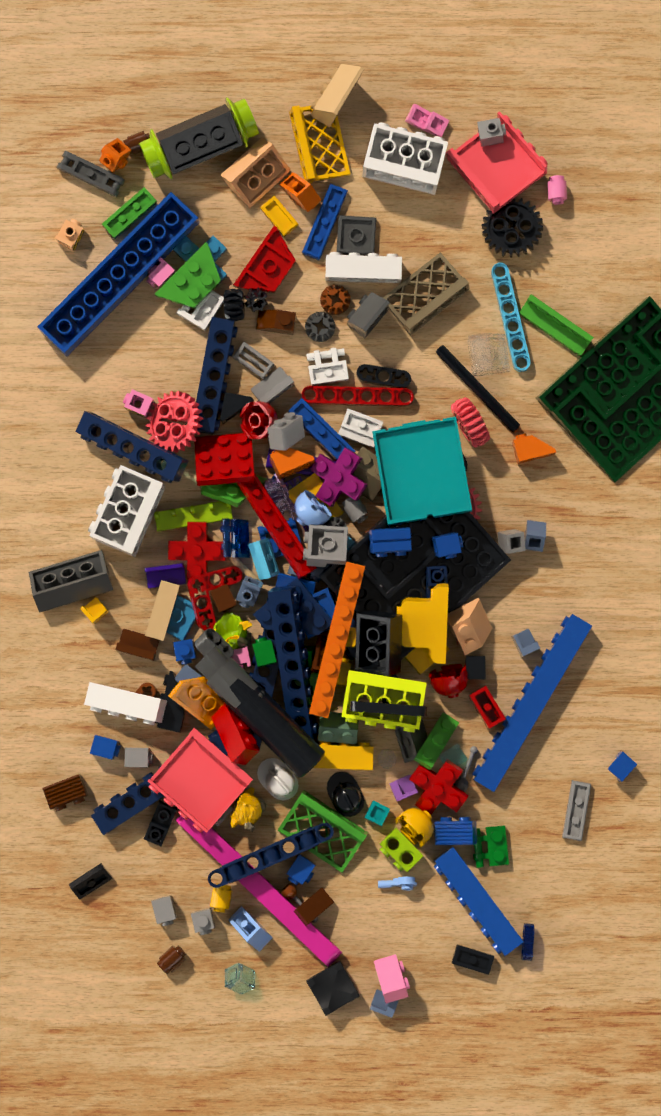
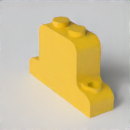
M439 583L431 589V598L408 597L402 601L401 607L397 606V614L402 615V645L404 647L429 648L428 657H431L432 661L437 664H446L449 584Z

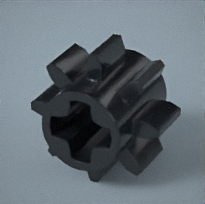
M259 287L256 290L249 289L248 294L244 295V298L247 300L244 304L247 308L251 307L252 312L256 310L263 311V307L268 305V302L265 300L267 294L265 292L261 293Z

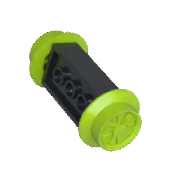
M226 97V104L156 133V136L153 130L150 129V138L140 142L139 145L153 178L165 174L172 180L171 171L173 174L242 145L247 148L248 139L258 135L259 131L246 100L241 99L233 103Z

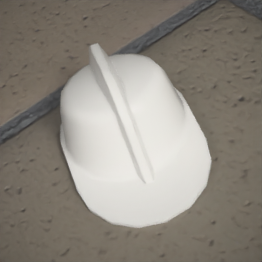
M269 758L259 765L257 771L258 780L274 798L284 801L294 797L299 786L298 779L281 760Z

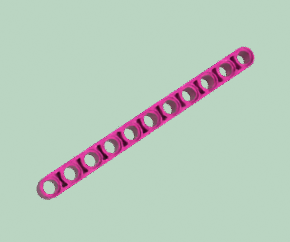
M180 815L176 819L178 824L221 865L243 857L213 828L207 833L205 831L200 833L193 827L194 822L190 818L186 820ZM247 861L248 867L251 868V869H255V868ZM259 872L238 880L325 965L330 967L342 954L315 925L309 923L305 926L294 913V910L297 908L283 897Z

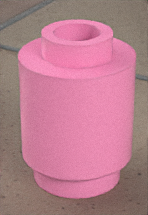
M561 175L551 176L547 182L548 201L554 205L563 204L567 200L566 180Z

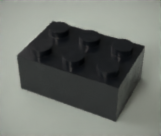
M373 610L357 613L355 671L383 676L400 673L402 615Z

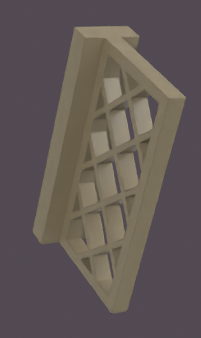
M440 252L383 298L389 300L393 296L401 297L400 305H392L390 303L389 309L406 328V331L412 335L469 290V282L456 271ZM441 260L445 264L444 271L433 270L434 264ZM430 273L429 282H420L419 275ZM433 274H444L443 283H433ZM446 275H454L458 279L453 284L445 283ZM408 284L415 285V294L404 293V287ZM418 285L429 286L428 295L417 294ZM431 286L442 287V293L438 296L430 295ZM403 297H413V306H402ZM416 299H427V305L416 307ZM402 309L413 310L412 316L405 321L401 316Z

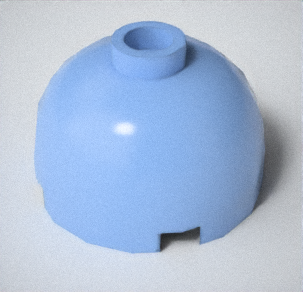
M304 490L295 500L294 512L297 515L296 520L302 526L323 525L332 514L323 502L317 501V497L308 490Z

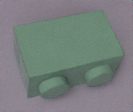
M330 712L328 718L320 717L318 741L356 744L359 720H357V723L346 722L345 717H342V713Z

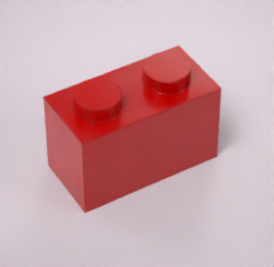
M487 686L468 695L487 729L506 719Z

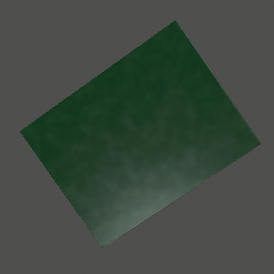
M650 296L640 302L536 397L543 407L614 483L661 441V308Z

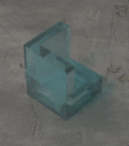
M458 743L439 755V759L443 764L448 759L459 766L467 760Z
M240 963L225 969V987L239 994H244L254 989L255 971Z

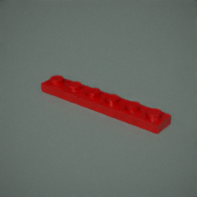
M254 473L255 481L237 484L296 575L301 579L315 571L317 567L306 566L307 560H303L304 547Z

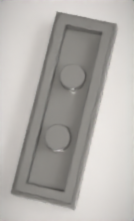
M571 780L562 838L582 841L591 789L590 783Z

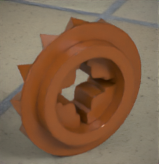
M335 284L326 287L320 297L322 308L332 315H339L345 312L351 301L348 290L342 285ZM339 293V300L341 302H336L332 306V299L330 297H335Z

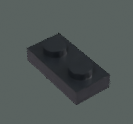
M100 863L69 883V886L80 900L110 881L112 877L104 865Z
M457 944L451 963L489 975L495 956Z

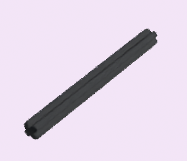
M444 345L436 350V354L512 432H515L520 427V424Z

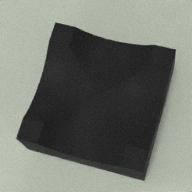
M341 961L306 980L325 1016L360 997Z

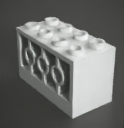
M374 123L363 165L362 177L435 195L448 142L442 137L435 136L431 138L422 132L411 133L402 127L395 129L386 123Z
M120 465L119 469L116 468L113 472V483L111 487L108 486L104 493L106 499L103 504L100 503L96 511L98 517L95 522L92 521L88 532H90L89 536L93 540L136 557L166 487L160 481ZM134 489L136 493L130 496L128 492ZM127 506L128 511L122 514L121 508ZM119 524L120 529L114 531L113 526Z

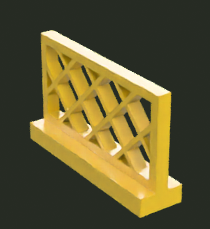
M311 106L291 107L289 115L304 180L312 184L314 181L349 176L350 169L338 116L331 125L336 130V134L332 138L324 132L327 128L326 125L321 130L313 125L316 120L315 118L312 122L304 118L303 112H313ZM310 127L320 133L315 141L308 136L307 132ZM321 135L331 141L327 148L317 143ZM332 143L340 148L337 156L328 150ZM314 145L324 151L319 159L312 155L311 150ZM325 153L335 159L331 166L321 161ZM338 161L343 164L345 171L337 172L332 167ZM318 164L328 169L324 175L317 176L315 168Z

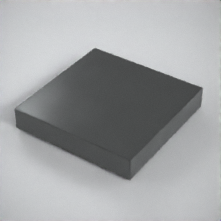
M339 215L336 252L347 255L349 253H360L363 256L374 253L376 218Z

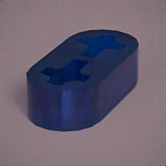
M524 923L521 958L522 961H532L534 924Z

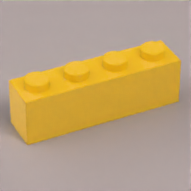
M319 741V746L325 751V755L313 768L373 770L374 747H369L370 743L358 742V746L339 743L338 746L331 745V742Z

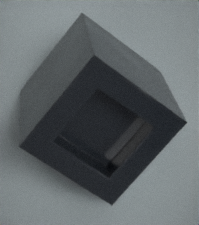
M465 656L468 679L485 680V656Z

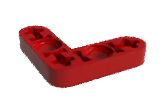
M229 566L193 576L188 580V591L196 622L200 629H213L216 623L208 591L225 584L229 586L238 583L242 579L240 568ZM231 570H233V572H237V575L234 577V580L233 578L228 577L225 578L226 583H224L223 574L229 575L231 574ZM214 574H217L220 578L217 585H212L210 582V578ZM195 580L201 582L198 588L199 592H204V595L194 596V594H198L197 588H193ZM200 598L206 600V606L203 609L197 607V601ZM209 611V613H205L206 618L211 621L208 623V627L202 624L205 618L203 614L199 615V612Z

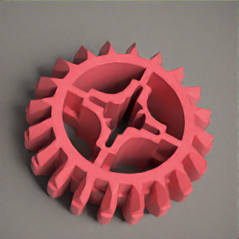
M466 397L455 401L451 405V410L465 438L475 448L484 445L489 441L490 435L479 411H477L470 399Z

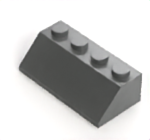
M102 550L29 572L32 595L39 613L113 590Z

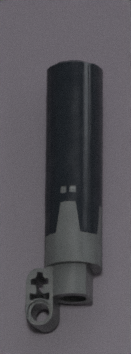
M206 629L195 641L196 648L204 656L195 667L207 678L206 684L298 778L306 775L324 757L325 751L231 658L234 654L232 647L215 630Z

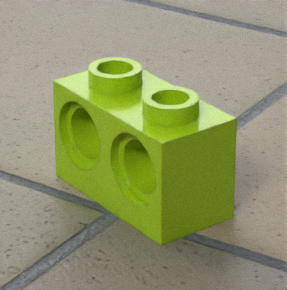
M396 827L379 843L382 846L379 850L387 858L391 855L396 860L393 864L400 871L405 870L408 872L423 857L419 850ZM393 838L399 842L398 847L394 850L388 847V841ZM404 853L412 855L410 863L402 862L401 857Z

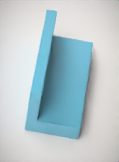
M269 538L248 544L259 580L268 579L280 573Z

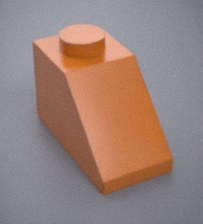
M294 172L279 184L296 204L306 212L314 209L321 201L313 186Z
M526 433L515 436L516 439L512 441L517 464L552 456L556 453L555 448L533 435L527 436Z
M288 448L286 451H272L269 461L278 479L281 480L313 466L315 459L309 454Z

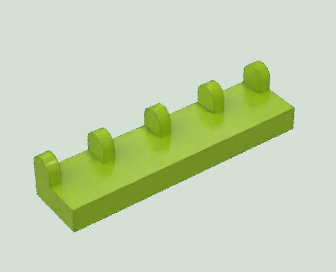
M221 501L154 512L157 532L187 527V522H207L208 524L233 519L231 505Z

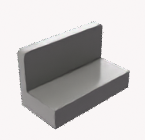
M279 367L251 388V391L259 401L270 404L294 385V381Z

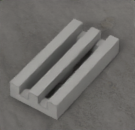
M245 342L242 343L233 355L235 360L261 379H264L275 365ZM246 348L248 351L253 353L259 359L268 364V367L266 368L264 365L259 363L253 357L244 352L243 349ZM239 354L243 355L245 358L254 363L264 372L261 373L260 371H258L252 365H250L241 357H239Z

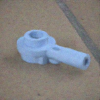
M408 876L393 878V880H378V888L399 886L402 887V890L410 891L413 890V887L417 886V882H415V877Z

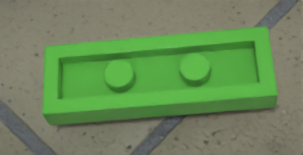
M144 187L104 221L102 226L116 239L157 203V200Z
M443 712L414 758V761L431 770L459 722Z

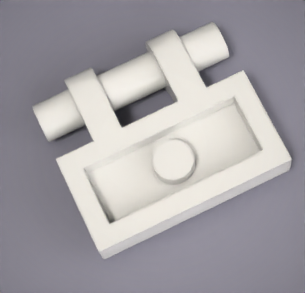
M330 348L329 351L322 352L316 350L314 353L306 354L307 361L315 360L316 364L308 366L311 386L349 380L346 360L338 361L339 356H345L344 348ZM332 358L331 363L321 364V359Z

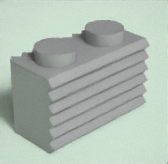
M294 412L285 413L282 419L275 420L274 424L267 428L270 449L286 451L290 446L305 438L302 415H296Z

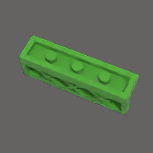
M532 294L519 311L520 316L580 357L594 338Z

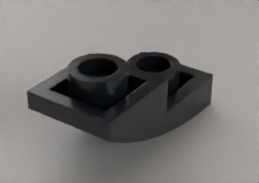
M159 801L144 840L162 847L178 808Z

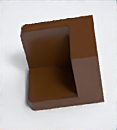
M227 584L210 591L219 613L237 606Z

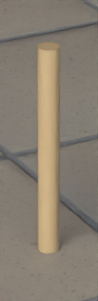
M207 527V538L210 541H221ZM226 546V557L236 567L240 568L245 576L247 575L258 580L248 567Z

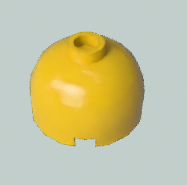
M410 808L395 819L396 824L400 822L402 826L399 829L401 833L414 845L419 843V847L424 846L434 832L431 821L432 816L426 810Z

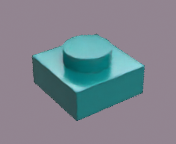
M373 800L364 818L382 826L390 809Z

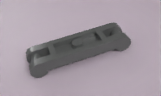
M64 151L63 159L56 167L58 170L105 191L113 197L118 196V190L120 186H123L125 179L68 151ZM70 161L74 162L72 168L68 166ZM109 180L114 181L112 187L107 185Z

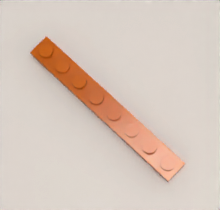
M346 562L309 714L324 718L329 717L365 570L363 565Z

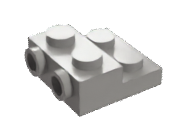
M309 525V532H305L304 543H308V549L303 551V560H307L306 566L326 567V563L346 565L348 527Z

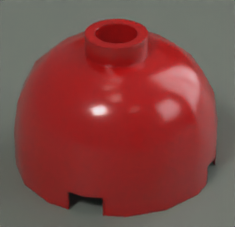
M250 402L243 407L240 413V418H242L240 426L244 434L250 439L267 438L269 436L267 428L273 425L275 420H278L276 410L267 402Z
M462 664L445 665L441 667V671L436 672V669L429 673L430 683L435 692L442 696H448V698L458 697L459 693L468 684L466 666L462 668Z

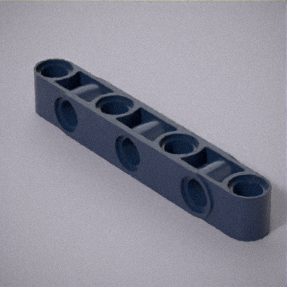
M328 823L310 827L222 865V867L210 872L208 883L215 888L228 883L231 884L316 847L320 843L332 838L334 833L333 827ZM322 826L329 828L330 834L326 838L319 834V829ZM286 842H291L294 845L293 852L286 853L283 845ZM251 857L258 860V866L255 869H251L247 865V861ZM214 873H219L222 876V882L218 885L211 882V876Z

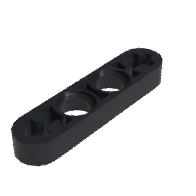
M350 701V711L427 716V706Z

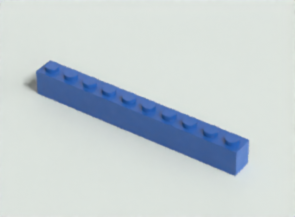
M571 614L569 617L566 616L560 626L563 628L560 633L556 632L553 636L551 649H546L541 657L543 660L540 667L536 666L531 674L533 676L530 683L526 682L521 691L524 693L520 700L516 699L512 706V709H514L511 716L507 715L502 723L504 726L501 733L497 732L492 740L494 745L491 750L487 748L482 756L484 762L481 766L477 765L472 773L475 776L473 779L475 782L492 792H495L592 628V625L574 614Z

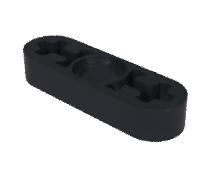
M363 364L358 367L356 372L358 380L363 383L394 388H407L411 383V375L405 370ZM364 369H368L367 372L373 374V370H377L375 374V380H372L373 376L367 375L366 378H362L363 375L360 374V372H363ZM382 371L389 374V379L385 382L380 381L378 378L379 373ZM392 373H396L395 377L397 378L405 375V379H408L404 384H400V380L394 379V383H390Z

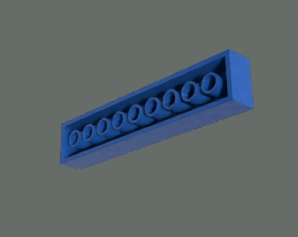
M170 192L37 326L39 331L68 357L149 275L151 268L160 264L159 259L162 258L164 260L199 224V218Z

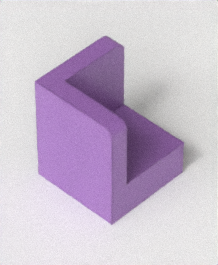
M411 775L389 783L396 801L418 793L415 784L409 780Z

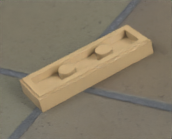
M161 580L145 636L161 641L165 640L180 585Z

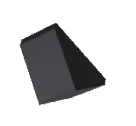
M225 392L220 417L222 424H225L241 413L243 407L247 403L254 402V399L249 396Z

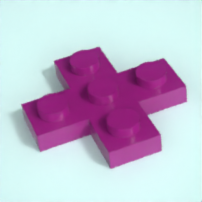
M348 448L343 449L336 463L325 455L319 454L310 469L325 480L316 497L330 507L334 506L342 492L358 501L368 485L353 475L362 457Z

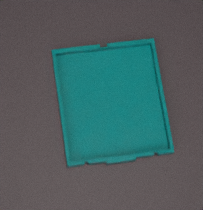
M456 417L444 418L443 421H440V419L427 422L422 420L405 423L399 427L388 428L389 430L387 431L386 429L372 431L388 526L426 520L427 516L432 515L434 518L472 512Z

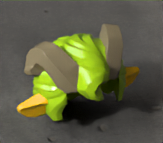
M233 612L224 613L223 617L214 625L213 630L233 650L249 646L252 641V633L247 632V629L252 627V623L243 621L240 616L233 614Z

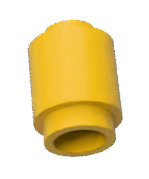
M230 885L213 888L210 906L214 907L213 911L225 913V909H229L232 895Z

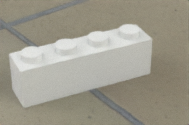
M331 252L330 255H326L325 281L401 283L402 257H398V254L379 256L377 253H369L368 256H360V253L341 255L340 252Z
M89 682L84 705L91 706V711L101 713L102 709L108 710V715L119 717L121 713L126 715L125 719L137 721V718L144 719L143 723L154 725L155 722L162 723L167 700Z

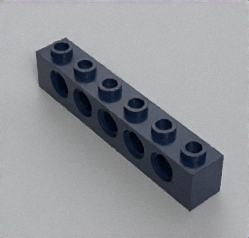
M216 317L211 319L196 402L200 404L198 409L202 410L199 416L203 417V420L199 421V424L203 425V427L197 429L200 433L215 435V430L219 431L221 420L218 419V413L222 411L223 406L221 397L222 393L225 394L227 390V382L224 381L225 376L230 373L231 364L228 363L229 356H233L234 345H231L232 338H236L238 330L233 320ZM220 335L227 337V341L223 344L217 342V338ZM216 354L224 356L221 362H215L213 357ZM213 372L220 374V378L216 381L210 379V375ZM209 391H215L217 396L214 399H208L206 394ZM206 409H211L213 415L210 418H205L203 412Z
M84 411L75 431L81 434V439L88 442L92 440L97 443V447L103 450L108 448L113 451V455L119 458H128L129 463L132 465L146 467V472L153 475L157 473L162 476V480L168 483H172V481L179 482L189 462L93 412ZM98 427L101 428L100 436H97L96 433ZM116 435L117 443L114 445L112 439ZM132 443L133 446H134V449H133V451L130 453L128 448H129V445ZM147 451L150 454L148 461L145 460V453ZM163 460L166 461L165 469H162L161 462Z

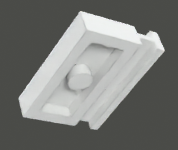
M347 409L338 434L374 448L372 431L381 430L383 421Z

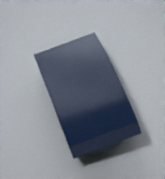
M433 566L426 569V598H431V589L439 583L447 584L446 566Z

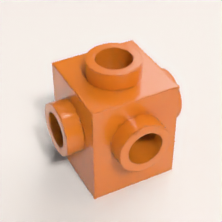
M116 138L102 148V155L99 161L113 173L127 165L131 149L120 139Z

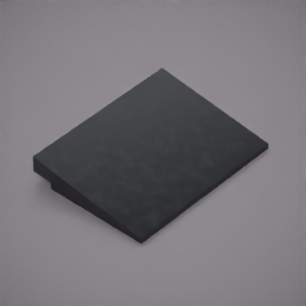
M470 512L434 518L432 515L427 516L426 520L388 526L385 515L371 529L409 527L412 550L407 551L406 555L395 556V552L387 553L386 557H376V554L370 553L369 530L347 549L346 562L365 566L354 616L357 619V613L367 610L397 614V606L401 607V603L405 598H426V569L433 566L447 567V584H449L448 613L464 604L506 566L511 559ZM453 532L458 533V536L462 537L463 547H461V553H456L457 557L445 559V556H435L432 537ZM331 564L318 576L338 597L345 565ZM401 645V660L415 647H404Z

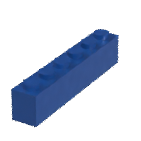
M454 847L449 848L434 860L436 865L433 867L440 876L442 874L446 876L448 880L445 883L451 891L456 890L460 896L457 899L463 907L466 905L469 907L471 912L468 914L474 922L479 921L483 927L480 930L486 938H492L495 942L492 946L498 954L502 952L506 956L523 943L521 937Z

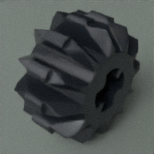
M241 289L225 290L223 295L225 318L233 321L243 320L245 316L244 293Z

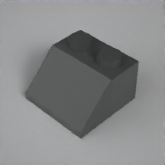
M373 292L369 296L365 294L359 302L360 307L357 310L353 309L347 316L349 319L347 325L364 339L387 313L390 305L388 300Z

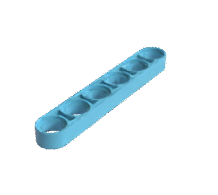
M496 263L491 270V276L512 364L516 371L524 372L530 366V357L509 269L504 263ZM497 267H502L505 270V275L498 277L495 275L494 270ZM506 285L509 287L510 292L507 295H502L499 292L500 286ZM510 303L513 305L514 311L506 313L503 310V306ZM516 322L518 324V329L516 331H510L508 329V323ZM520 340L523 346L521 349L516 350L512 347V342ZM524 358L527 366L519 368L516 364L517 359Z

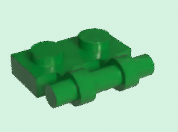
M505 825L485 827L486 835H481L480 828H477V844L474 845L475 854H473V860H476V868L484 867L483 859H489V866L509 865ZM487 841V853H482L481 842Z

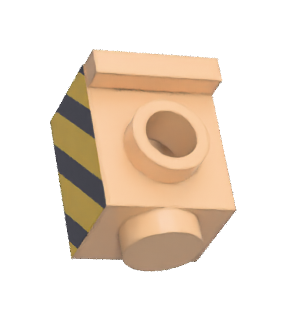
M66 219L58 235L55 237L57 243L74 251L85 232L81 227L82 224L75 219L71 221ZM69 229L73 230V233L71 235L67 234V231Z

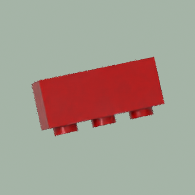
M224 703L211 717L231 763L246 765L260 750L250 728Z

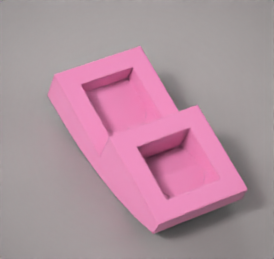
M413 104L405 122L432 135L442 137L449 120L434 111L429 112L419 105Z

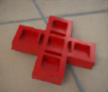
M187 522V541H168V560H187V579H190L193 576L207 573V561H226V541H207V522Z
M448 759L437 773L419 764L409 778L410 781L424 790L416 801L415 806L422 811L426 810L432 815L440 802H442L455 812H458L469 796L453 785L463 769Z

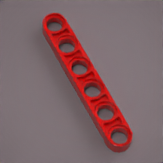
M307 386L302 390L301 394L302 399L308 404L406 407L411 405L414 398L413 392L407 388ZM313 390L316 394L315 398L307 400L305 398L306 391ZM328 390L332 391L335 395L330 401L326 400L323 396ZM345 391L353 393L354 397L351 401L343 399L342 395ZM366 391L370 392L373 396L368 402L362 399V394ZM383 392L391 394L392 398L389 402L381 400L380 396ZM404 392L408 393L411 397L410 401L406 403L400 400V395Z

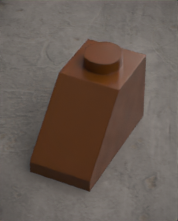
M260 310L258 312L256 330L293 335L296 312Z

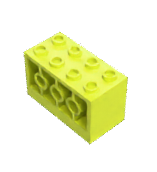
M349 670L342 717H345L346 722L357 723V720H363L365 725L370 726L382 723L384 728L396 729V726L404 727L403 731L415 733V729H420L421 716L350 711V701H359V698L367 695V699H370V702L378 703V701L386 698V702H389V704H401L402 701H405L406 705L423 706L427 683Z

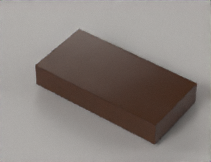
M320 888L295 909L294 913L307 926L330 907L334 901L323 888Z

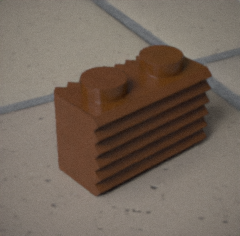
M81 774L42 788L50 810L55 809L56 812L67 808L66 804L73 802L74 805L84 802V797L88 796Z

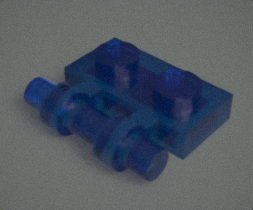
M222 519L220 531L223 533V544H221L223 557H231L232 552V558H250L248 520Z

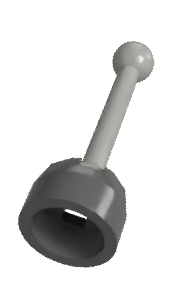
M475 746L470 748L471 753L462 776L458 777L453 784L463 792L467 791L468 781L465 777L473 756L478 751Z

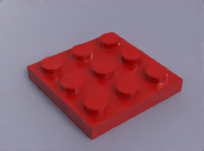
M244 433L195 437L197 486L255 481L252 439Z

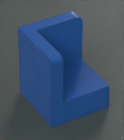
M620 751L616 755V759L608 767V770L617 777V780L622 782L636 767L637 763L623 751Z

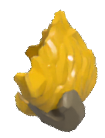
M250 787L247 791H244V794L240 795L241 798L237 801V807L232 816H230L232 828L239 824L245 830L247 829L251 832L256 829L253 824L259 820L261 813L266 810V803L262 797L257 798L253 795L254 788Z

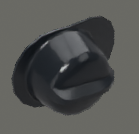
M338 772L329 778L327 792L337 812L346 817H352L360 813L364 807V797L354 777L347 772Z

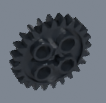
M514 198L512 202L506 204L495 214L487 210L486 215L488 217H483V222L485 223L482 224V229L484 230L482 235L486 237L485 243H490L489 249L495 247L496 254L501 250L502 257L509 253L510 258H512L513 253L520 257L521 251L526 255L527 248L534 250L533 244L538 245L539 240L537 238H542V233L539 231H543V226L540 225L543 223V219L539 218V211L535 212L536 206L529 207L530 201L523 204V198L519 202H516ZM512 212L518 214L516 217L509 216V214ZM499 224L504 226L502 229L499 230L494 228L496 225ZM524 225H528L531 227L528 230L521 229V227ZM513 237L516 241L511 243L507 239Z

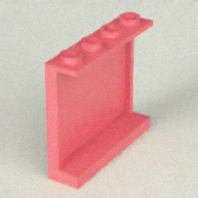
M500 111L497 113V117L500 118L501 124H505L506 128L503 143L481 147L479 133H477L456 150L451 148L446 152L447 160L493 214L547 174L548 165L543 156L539 157L537 155L535 147L523 139L522 132L511 125L510 118L507 115L503 116Z
M193 728L186 739L148 782L150 783L149 788L156 794L160 792L165 796L163 800L171 807L175 805L180 809L178 813L184 819L190 818L194 822L193 827L200 833L203 831L207 833L252 782L253 778L237 764L231 763L227 755L196 728Z

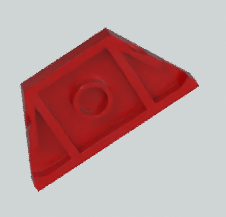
M275 225L233 284L235 288L256 290L259 287L261 291L275 293L295 264L294 256Z

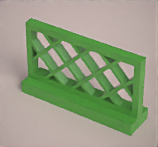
M303 790L278 828V831L289 837L303 831L300 830L298 820L309 818L310 827H313L311 817H321L323 823L327 821L332 827L339 829L340 837L330 838L325 841L328 842L329 853H320L317 846L315 849L311 848L308 851L340 872H343L367 837L368 832ZM299 803L306 807L308 815L297 817L296 808ZM295 821L297 831L289 832L284 829L287 822ZM322 826L319 830L325 829L326 837H328V827ZM353 838L357 841V844L354 848L346 849L344 839ZM341 840L343 850L332 852L330 841ZM344 853L345 862L342 866L334 861L333 855Z

